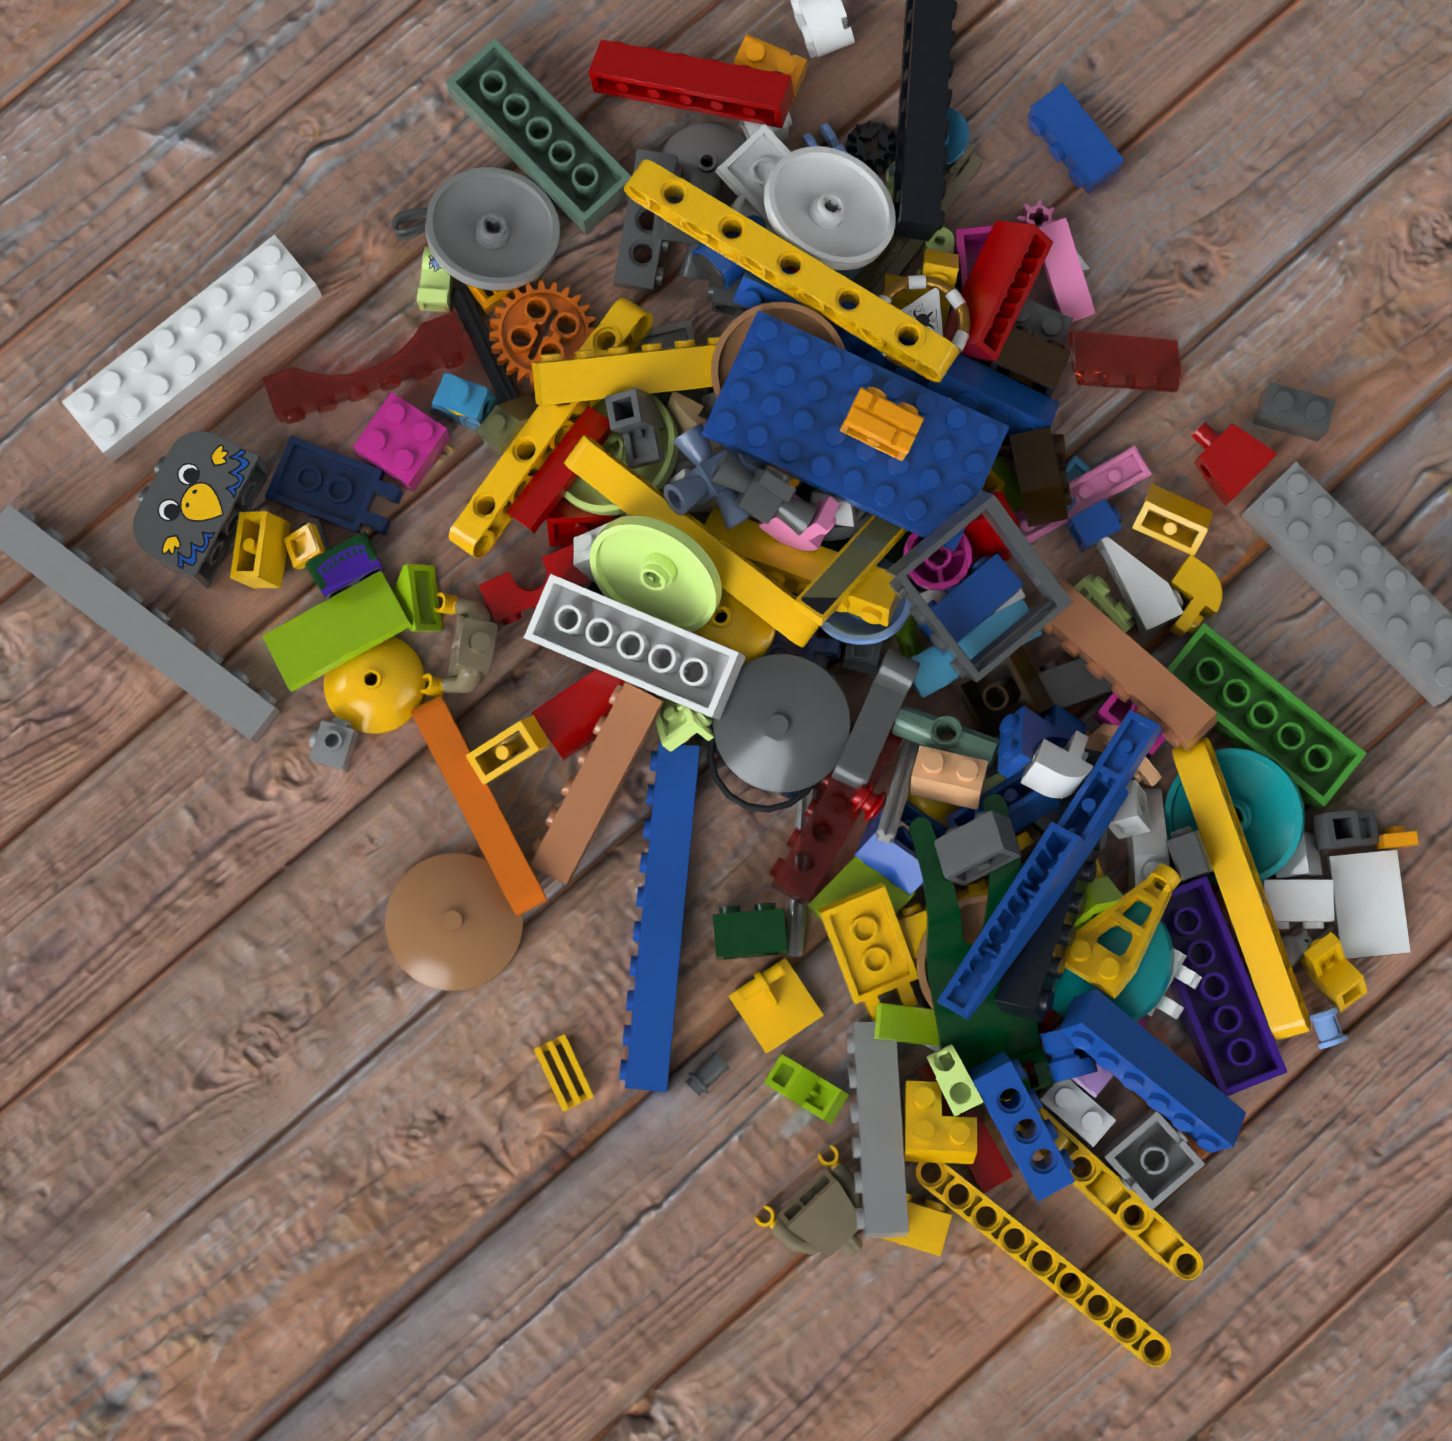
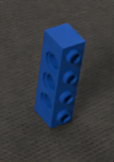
M1003 1051L967 1071L1036 1200L1039 1202L1074 1183L1075 1180L1070 1170L1075 1166L1066 1149L1064 1148L1059 1151L1053 1141L1059 1138L1049 1118L1043 1121L1037 1110L1043 1108L1033 1088L1027 1091L1021 1080L1027 1076L1017 1058L1011 1061ZM1009 1088L1016 1089L1012 1099L1008 1101L1000 1100L1004 1090ZM1032 1119L1029 1128L1024 1131L1016 1130L1017 1124L1021 1120ZM1048 1149L1043 1159L1038 1161L1032 1160L1037 1150Z

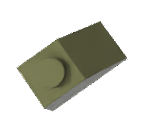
M530 394L497 404L475 432L491 450L502 456L539 404H536L535 398Z

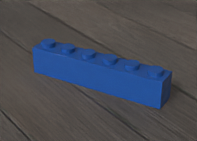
M1097 989L1073 997L1059 1031L1069 1038L1074 1046L1085 1051L1096 1060L1100 1067L1116 1076L1126 1088L1133 1090L1143 1098L1149 1107L1159 1111L1172 1122L1175 1128L1185 1132L1196 1141L1201 1149L1212 1153L1234 1147L1246 1112Z

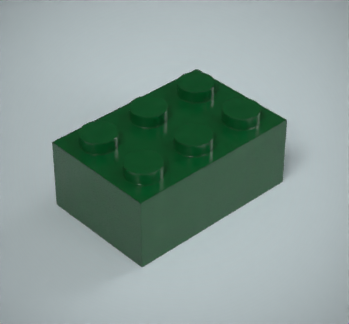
M776 903L754 904V911L741 912L740 906L719 907V914H713L716 960L785 955L787 952L784 908L776 909Z

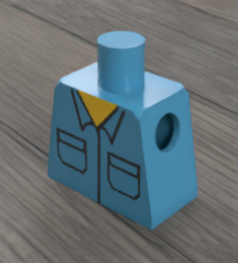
M444 373L433 399L430 413L476 430L497 404H500V402L490 389L452 374ZM484 406H487L486 411L483 414Z

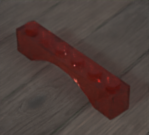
M452 312L423 322L414 336L400 351L386 361L367 370L350 374L327 375L292 367L265 376L262 379L274 414L279 422L293 424L305 419L306 414L315 411L325 413L337 408L338 403L347 400L357 402L366 399L370 392L382 389V391L393 390L399 387L402 381L414 378V380L425 379L431 376L434 370L443 367L446 369L457 368L465 363L464 360L469 359L470 355L455 313Z

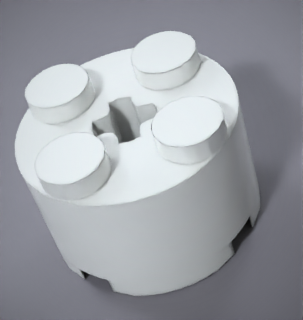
M790 0L799 30L802 31L810 58L821 57L855 43L851 27L848 28L847 15L841 0Z

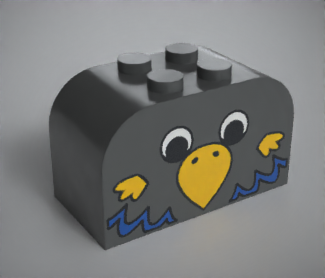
M195 431L182 436L172 445L167 456H162L159 459L154 470L156 475L150 487L146 486L142 490L138 498L139 507L133 520V532L137 543L165 568L208 589L236 537L239 512H250L271 470L260 456L214 433Z

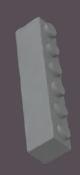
M876 1021L854 1022L852 1033H846L847 1054H854V1067H848L849 1088H856V1102H850L851 1123H858V1137H852L853 1158H860V1172H854L855 1194L862 1193V1207L856 1208L857 1229H864V1239L907 1237L909 1227L897 1041L874 1039Z

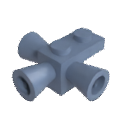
M701 423L673 441L696 467L686 474L684 479L666 484L664 486V496L669 507L678 515H684L697 502L703 506L716 499L728 531L750 518L751 515L733 505L739 496L737 491L709 481L713 470L727 451L751 473H753L754 469L762 470L767 466L729 448L714 456L708 438L701 436L704 428Z

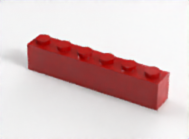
M601 39L588 71L593 92L762 125L766 124L767 126L783 128L794 97L791 75L779 71L760 70L747 65L723 63L716 59H702L688 56L684 53H670L652 47L633 46L621 41L612 42Z

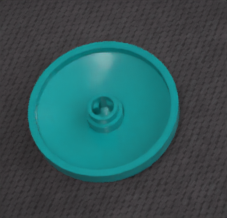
M1246 748L1214 750L1260 880H1265L1282 869L1299 847L1305 825V810L1301 793L1291 775L1278 762L1263 753ZM1179 774L1174 779L1165 802L1164 816L1168 840L1172 839L1171 832L1191 826L1192 832L1199 830ZM1214 872L1204 875L1207 876L1210 882L1218 884Z
M1138 901L1123 916L1141 926L1152 909ZM1093 914L1091 920L1098 914ZM1160 920L1136 974L1115 999L1065 968L1062 977L1056 980L1053 990L1054 1003L1052 1008L1062 1017H1065L1074 996L1097 989L1133 1020L1138 1021L1147 1015L1163 997L1173 971V946L1163 921ZM1116 926L1102 934L1098 938L1097 943L1117 956H1121L1127 951L1132 935Z

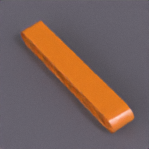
M440 695L411 710L416 724L515 915L518 917L548 901L488 783L482 784L465 755L469 754L471 750L443 697Z

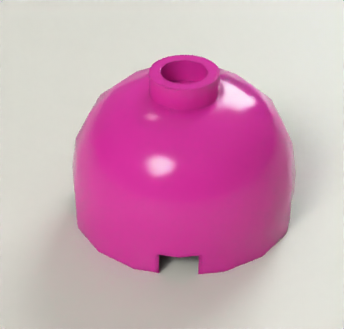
M912 533L904 546L903 556L925 538ZM964 533L962 534L954 552L940 547L911 571L908 576L918 586L927 590L944 591L957 585L966 576L972 563V548L967 536Z

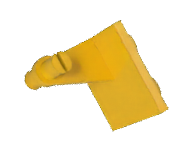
M786 958L761 974L759 971L753 974L754 978L728 996L766 1054L824 1016Z

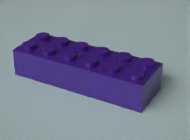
M1207 876L1176 887L1172 892L1161 920L1169 932L1173 948L1187 956L1182 965L1196 972L1202 979L1196 989H1193L1174 977L1169 987L1176 1003L1184 1007L1181 1016L1207 1080L1226 1096L1287 1073L1285 1064Z

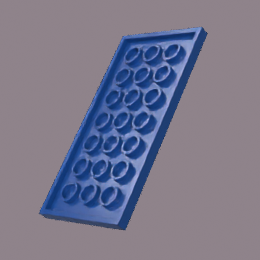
M758 310L701 436L766 466L775 468L792 478L920 537L926 538L982 491L1009 426ZM861 387L868 389V387L877 388L887 395V400L897 405L900 402L908 403L919 411L918 415L924 417L913 444L903 461L839 431ZM965 527L942 547L954 552Z

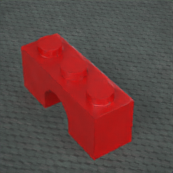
M573 544L541 557L546 569V578L544 583L537 589L524 590L515 583L510 571L479 584L495 623L502 620L505 626L523 618L521 611L532 606L535 610L550 574L581 587L589 582L587 576L573 565Z

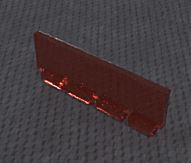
M1083 331L1068 332L1072 372L1076 373L1078 385L1146 391L1155 390L1176 393L1179 390V380L1182 378L1177 340Z

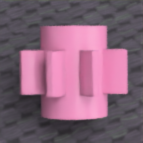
M1039 200L1037 205L1032 208L1025 204L1022 210L1025 216H1018L1016 222L1035 224L1033 219H1039V225L1054 221L1051 219L1055 208L1048 209L1042 206V200Z

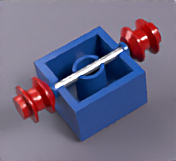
M872 782L867 786L861 784L850 798V801L853 803L851 811L854 812L859 808L865 811L864 820L870 821L855 852V856L862 860L864 864L890 880L893 885L911 895L923 883L909 831L911 821L917 817L927 818L937 839L944 836L948 829L906 800L894 842L886 844L884 841H878L876 832L886 803V792L884 791L877 795L872 791L874 785Z

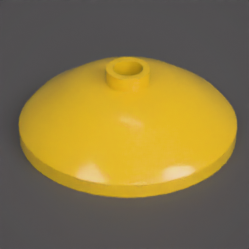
M722 588L720 604L711 619L703 627L691 633L746 655L743 663L745 665L766 654L772 645L776 629ZM719 613H727V619L724 622L719 623L716 621Z
M393 636L324 674V694L334 715L339 719L351 722V729L367 734L387 733L406 724L413 717L411 710L421 706L425 694L421 693L420 690L426 689V680L422 679L425 671L415 651L407 643ZM371 674L377 675L376 684L368 686L366 684L367 676Z

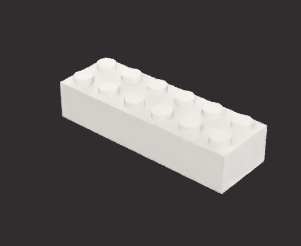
M550 574L524 636L527 640L718 720L721 718L746 658V655L552 574Z

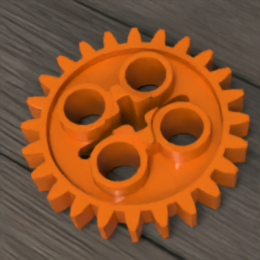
M539 281L538 289L533 290L532 286L528 283L523 294L517 288L513 289V300L506 296L502 297V304L505 308L495 307L494 314L499 319L490 320V327L496 331L489 332V340L497 343L491 346V353H501L497 358V365L501 366L508 363L506 375L509 376L517 372V383L520 384L525 378H529L530 388H534L532 362L541 361V355L549 351L561 353L562 359L574 358L575 351L580 350L590 334L595 330L590 328L595 324V316L585 317L590 310L589 304L579 307L581 295L578 294L570 298V287L567 286L560 293L557 292L556 282H553L550 290L545 289L543 281ZM533 308H538L545 315L541 318H532L527 312ZM557 310L559 314L550 325L549 336H544L535 358L530 360L528 356L537 345L538 334H543L552 312ZM567 323L573 326L575 330L570 334H564L557 327ZM517 336H523L530 343L524 347H519L513 344L512 340Z

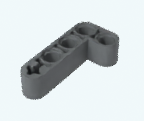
M888 649L831 778L855 789L861 784L866 786L921 663Z

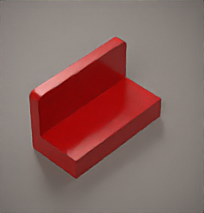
M563 496L547 517L549 547L568 546L570 544L574 546L575 537L614 521L615 516L598 515L583 511L571 504Z

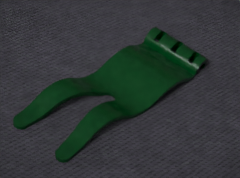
M991 794L985 798L983 802L984 811L992 810L1010 818L1006 801L1002 796ZM925 817L913 819L910 823L909 831L925 892L927 972L940 1049L952 1044L967 1071L1004 1051L1011 1061L1017 1058L1027 1077L1021 1081L1027 1091L1032 1088L1034 1091L1053 1086L1048 1062L1040 1045L1037 1021L1001 1012L994 1001L1000 980L969 1020L937 1002L973 944L965 943L963 939L961 915L953 882L944 877L934 844L937 838L931 823ZM1020 857L989 873L988 895L982 930L1022 869ZM1029 1061L1033 1065L1037 1078L1029 1081L1024 1063ZM1009 1088L1004 1090L1000 1100L1012 1099L1016 1089ZM981 1103L961 1114L983 1108L985 1105Z

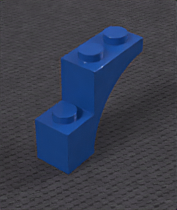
M1057 704L1038 715L1026 706L1021 707L1014 714L1007 715L999 726L1000 739L997 772L1007 779L1032 761L1033 753L1044 739L1063 749L1076 730L1086 735V724Z

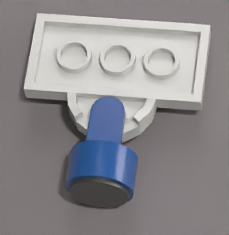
M764 124L727 158L715 172L738 196L731 208L777 235L767 218L764 206V190L774 167L791 151ZM731 231L726 237L735 239L740 235L737 232ZM703 243L692 251V260L697 270L709 283L719 289H728L746 272V269Z

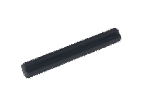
M467 287L455 289L450 294L451 300L500 403L519 397L510 376L506 375L505 365H497V358L500 355L491 353V346L494 342L489 340V331Z

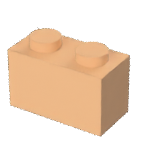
M920 745L912 772L910 795L978 810L986 780L988 761Z

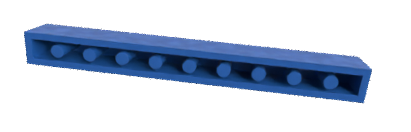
M786 268L782 269L787 274H794V272ZM747 270L732 300L748 309L771 302H790L805 306ZM845 301L840 304L843 308L847 310H852L857 307L854 303L850 301ZM826 319L837 331L846 351L1008 425L1007 435L1051 427L1059 401L962 354L956 357L940 382H933L915 371L905 370L894 365L879 350ZM903 337L899 339L904 345L915 344Z
M659 742L658 751L651 750L650 771H656L655 785L648 784L646 805H652L651 819L645 818L643 839H649L648 853L641 852L640 873H646L645 887L638 886L636 907H642L641 921L634 922L633 941L639 942L638 956L631 955L629 976H636L635 989L628 990L626 1011H632L631 1025H624L623 1045L629 1046L628 1060L621 1059L619 1080L625 1081V1088L659 1092H667L700 746L681 744L670 752Z

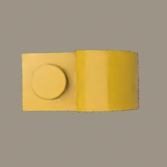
M1190 554L1169 582L1171 589H1176L1181 598L1187 602V605L1182 610L1183 614L1175 620L1169 629L1179 638L1187 631L1193 634L1204 619L1199 614L1200 612L1211 618L1217 613L1222 602V586L1219 578L1210 567Z
M1332 932L1324 938L1313 941L1304 952L1305 957L1300 960L1303 968L1321 993L1340 1012L1344 1011L1368 992L1363 975L1345 958L1341 942Z

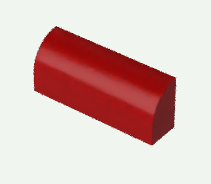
M995 221L960 293L966 301L971 318L970 334L961 352L962 354L977 359L997 361L1053 244V241L1035 224ZM954 308L943 328V337L952 342L958 330V316Z
M595 669L531 712L563 761L595 741L597 735L593 734V730L602 715L608 716L613 707L609 703L613 691L617 685L623 687L626 681Z

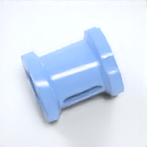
M1337 1007L1328 1008L1309 1015L1320 1041L1317 1044L1319 1049L1331 1047L1349 1040L1347 1034L1342 1033L1336 1016L1338 1012Z

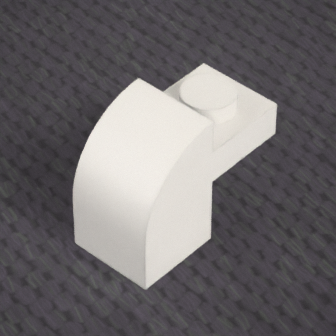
M1076 730L1063 749L1044 739L1033 753L1032 761L1026 765L1020 783L1051 798H1066L1072 795L1093 768V765L1085 762L1088 753L1084 749L1089 737Z

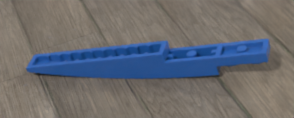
M1129 710L1059 822L1056 824L1051 821L937 1001L939 1004L969 1020L1056 904L1127 798L1129 793L1126 787L1161 733L1162 728L1160 724Z

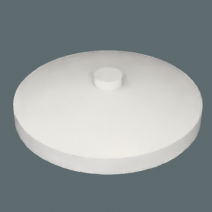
M820 146L794 150L777 163L766 182L764 190L765 211L771 227L777 236L833 270H852L868 265L880 256L894 234L896 215L888 189L871 168L848 153Z

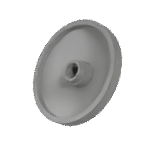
M481 167L469 169L452 176L435 191L427 209L425 235L433 257L447 273L457 280L480 289L509 290L532 282L549 267L556 254L560 236V223L552 201L533 181L510 170Z

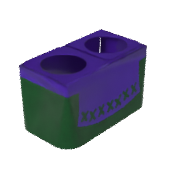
M361 532L305 564L306 569L327 600L371 575L385 570L366 532Z

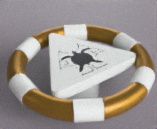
M914 275L897 280L879 295V298L890 304L903 291L932 289L901 311L943 336L939 293L943 294L958 316V330L952 343L958 348L959 354L963 351L971 329L970 312L964 298L951 284L929 275ZM903 337V338H905V339H907V340H909V341L915 343V341H914L912 338H910V337ZM882 353V355L894 365L905 370L913 371L912 369L908 368L902 363Z

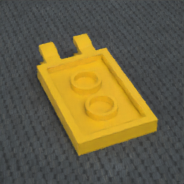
M882 882L818 909L851 999L855 1005L861 1002L864 1003L866 1012L871 1017L872 1022L876 1021L877 1004L880 1003L878 996L895 989L900 1003L902 1002L903 1006L913 1007L918 1005L910 985L911 981L918 979L917 971L888 892Z

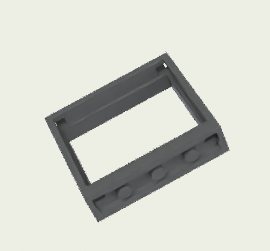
M981 491L886 570L892 578L889 585L901 599L906 597L913 607L909 610L912 616L920 625L927 624L933 632L930 639L941 652L947 650L953 658L950 665L961 678L966 676L976 682L980 681L1073 603L995 495L985 491ZM982 513L1043 595L1044 599L970 660L907 578V575Z

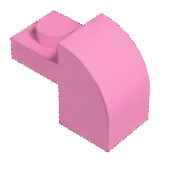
M796 494L792 495V497L802 500ZM830 496L815 503L814 505L817 506V510L811 522L800 536L776 514H774L769 524L760 522L758 527L784 545L802 551L817 550L825 535L835 525L836 518L834 516L840 504Z

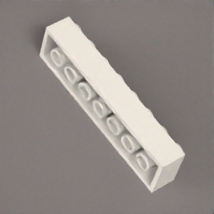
M273 235L69 395L62 403L99 449L114 462L323 296L314 281L279 239Z

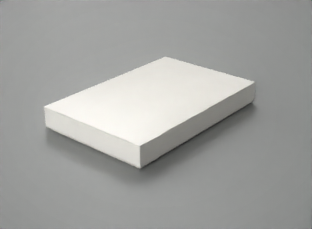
M1397 850L1326 857L1329 880H1333L1336 937L1341 942L1345 958L1410 953Z

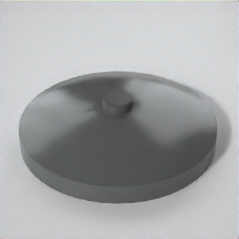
M783 653L766 655L743 665L720 720L713 718L715 742L727 766L748 784L771 792L802 790L825 778L836 767L851 734L852 726L849 702L843 688L827 669L811 659Z

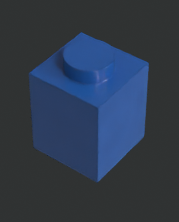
M1103 499L1070 517L1065 525L1081 553L1096 546L1101 539L1105 537L1111 538L1116 535L1122 528L1120 525L1122 517L1113 504L1109 506L1107 500Z

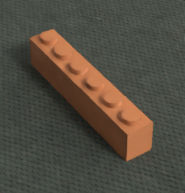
M1062 578L1059 584L1073 603L1041 630L1049 636L1054 633L1062 640L1060 645L1069 655L1074 658L1079 655L1086 661L1085 667L1094 677L1099 680L1104 677L1113 685L1111 687L1112 692L1123 702L1130 700L1138 707L1136 712L1139 715L1160 724L1164 730L1162 733L1163 737L1172 746L1178 748L1181 745L1186 751H1189L1217 723V712Z
M625 682L623 687L617 685L609 700V703L613 705L607 717L602 715L593 730V734L597 735L592 747L590 748L586 745L578 758L577 764L581 766L575 778L570 776L561 791L565 798L560 808L553 807L545 822L549 829L544 839L538 837L529 855L534 857L530 866L565 885L570 883L665 703L664 699L629 682Z

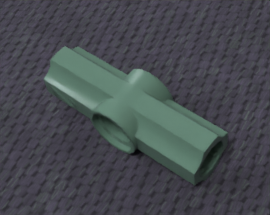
M903 705L895 718L892 729L893 735L926 747L988 761V770H990L997 758L999 739L961 726L954 717H937ZM946 733L954 736L953 739L948 741L941 740L938 737Z

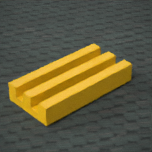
M566 1034L534 1049L563 1112L595 1097ZM562 1044L585 1092L584 1095H578L556 1046ZM547 1050L550 1051L571 1095L572 1100L569 1102L566 1101L544 1052Z

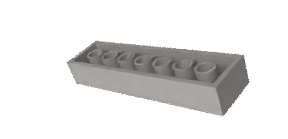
M1295 462L1240 517L1433 707L1445 702L1452 695V614L1311 475Z

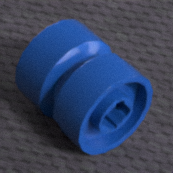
M1059 1030L1040 1034L1045 1054L1052 1057L1048 1066L1053 1083L1098 1072L1095 1059L1082 1049L1074 1046L1070 1039Z

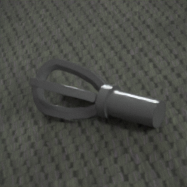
M412 208L398 212L392 219V228L396 236L400 239L408 240L424 233L426 220L404 229H399L398 226L411 220L426 217L428 208Z

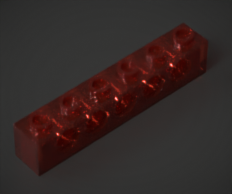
M894 723L866 784L867 786L872 782L874 784L873 790L903 739L893 735ZM833 771L824 778L820 785L821 788L825 789L821 799L818 801L813 798L803 816L808 818V821L803 830L796 827L786 845L792 848L786 859L779 857L769 875L774 877L770 887L805 907L810 902L862 811L860 808L854 812L851 811L853 803L850 801V798L856 789L831 778ZM840 797L846 803V810L841 812L834 811L829 806V799ZM815 826L825 827L829 832V839L826 841L816 840L812 835V828ZM799 855L808 856L813 863L812 869L808 871L800 870L795 865V858Z

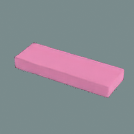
M1066 217L1038 226L1053 241L1043 266L1058 312L1073 318L1072 322L1096 314Z

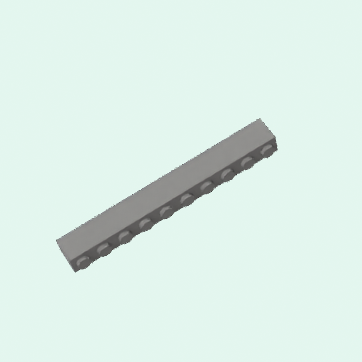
M7 505L0 514V549L237 731L257 744L281 713L274 706L277 699L262 688L256 693L248 687L247 684L250 682V679L235 667L231 672L220 665L224 661L222 657L208 647L202 652L194 645L198 640L182 627L176 632L167 624L171 619L156 607L151 612L143 607L141 603L144 598L130 587H127L125 591L118 588L114 584L118 580L117 577L102 566L96 571L88 565L92 558L76 546L72 551L63 546L62 542L65 538L50 526L45 531L38 527L35 523L39 518L22 506L17 511L11 505Z

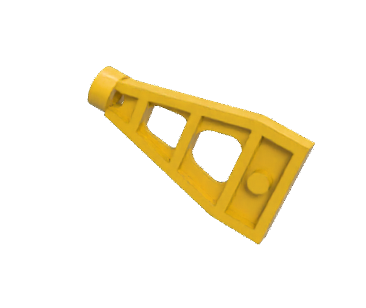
M1159 863L1144 881L1122 896V900L1106 908L1078 929L1072 946H1067L1064 955L1065 968L1115 999L1136 974L1172 892L1181 882L1178 873L1168 865ZM1138 901L1152 908L1149 916L1141 926L1123 916ZM1116 926L1132 935L1127 951L1121 956H1117L1097 943L1098 938L1102 934Z

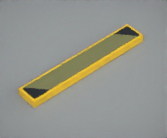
M872 515L794 600L793 607L822 626L902 538L907 530Z

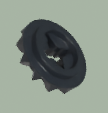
M869 120L867 123L857 124L851 133L848 134L846 152L865 163L875 173L882 172L895 161L897 140L895 132L891 131L884 122L876 123ZM877 136V146L881 148L880 151L874 149L866 157L867 145L863 142H871Z

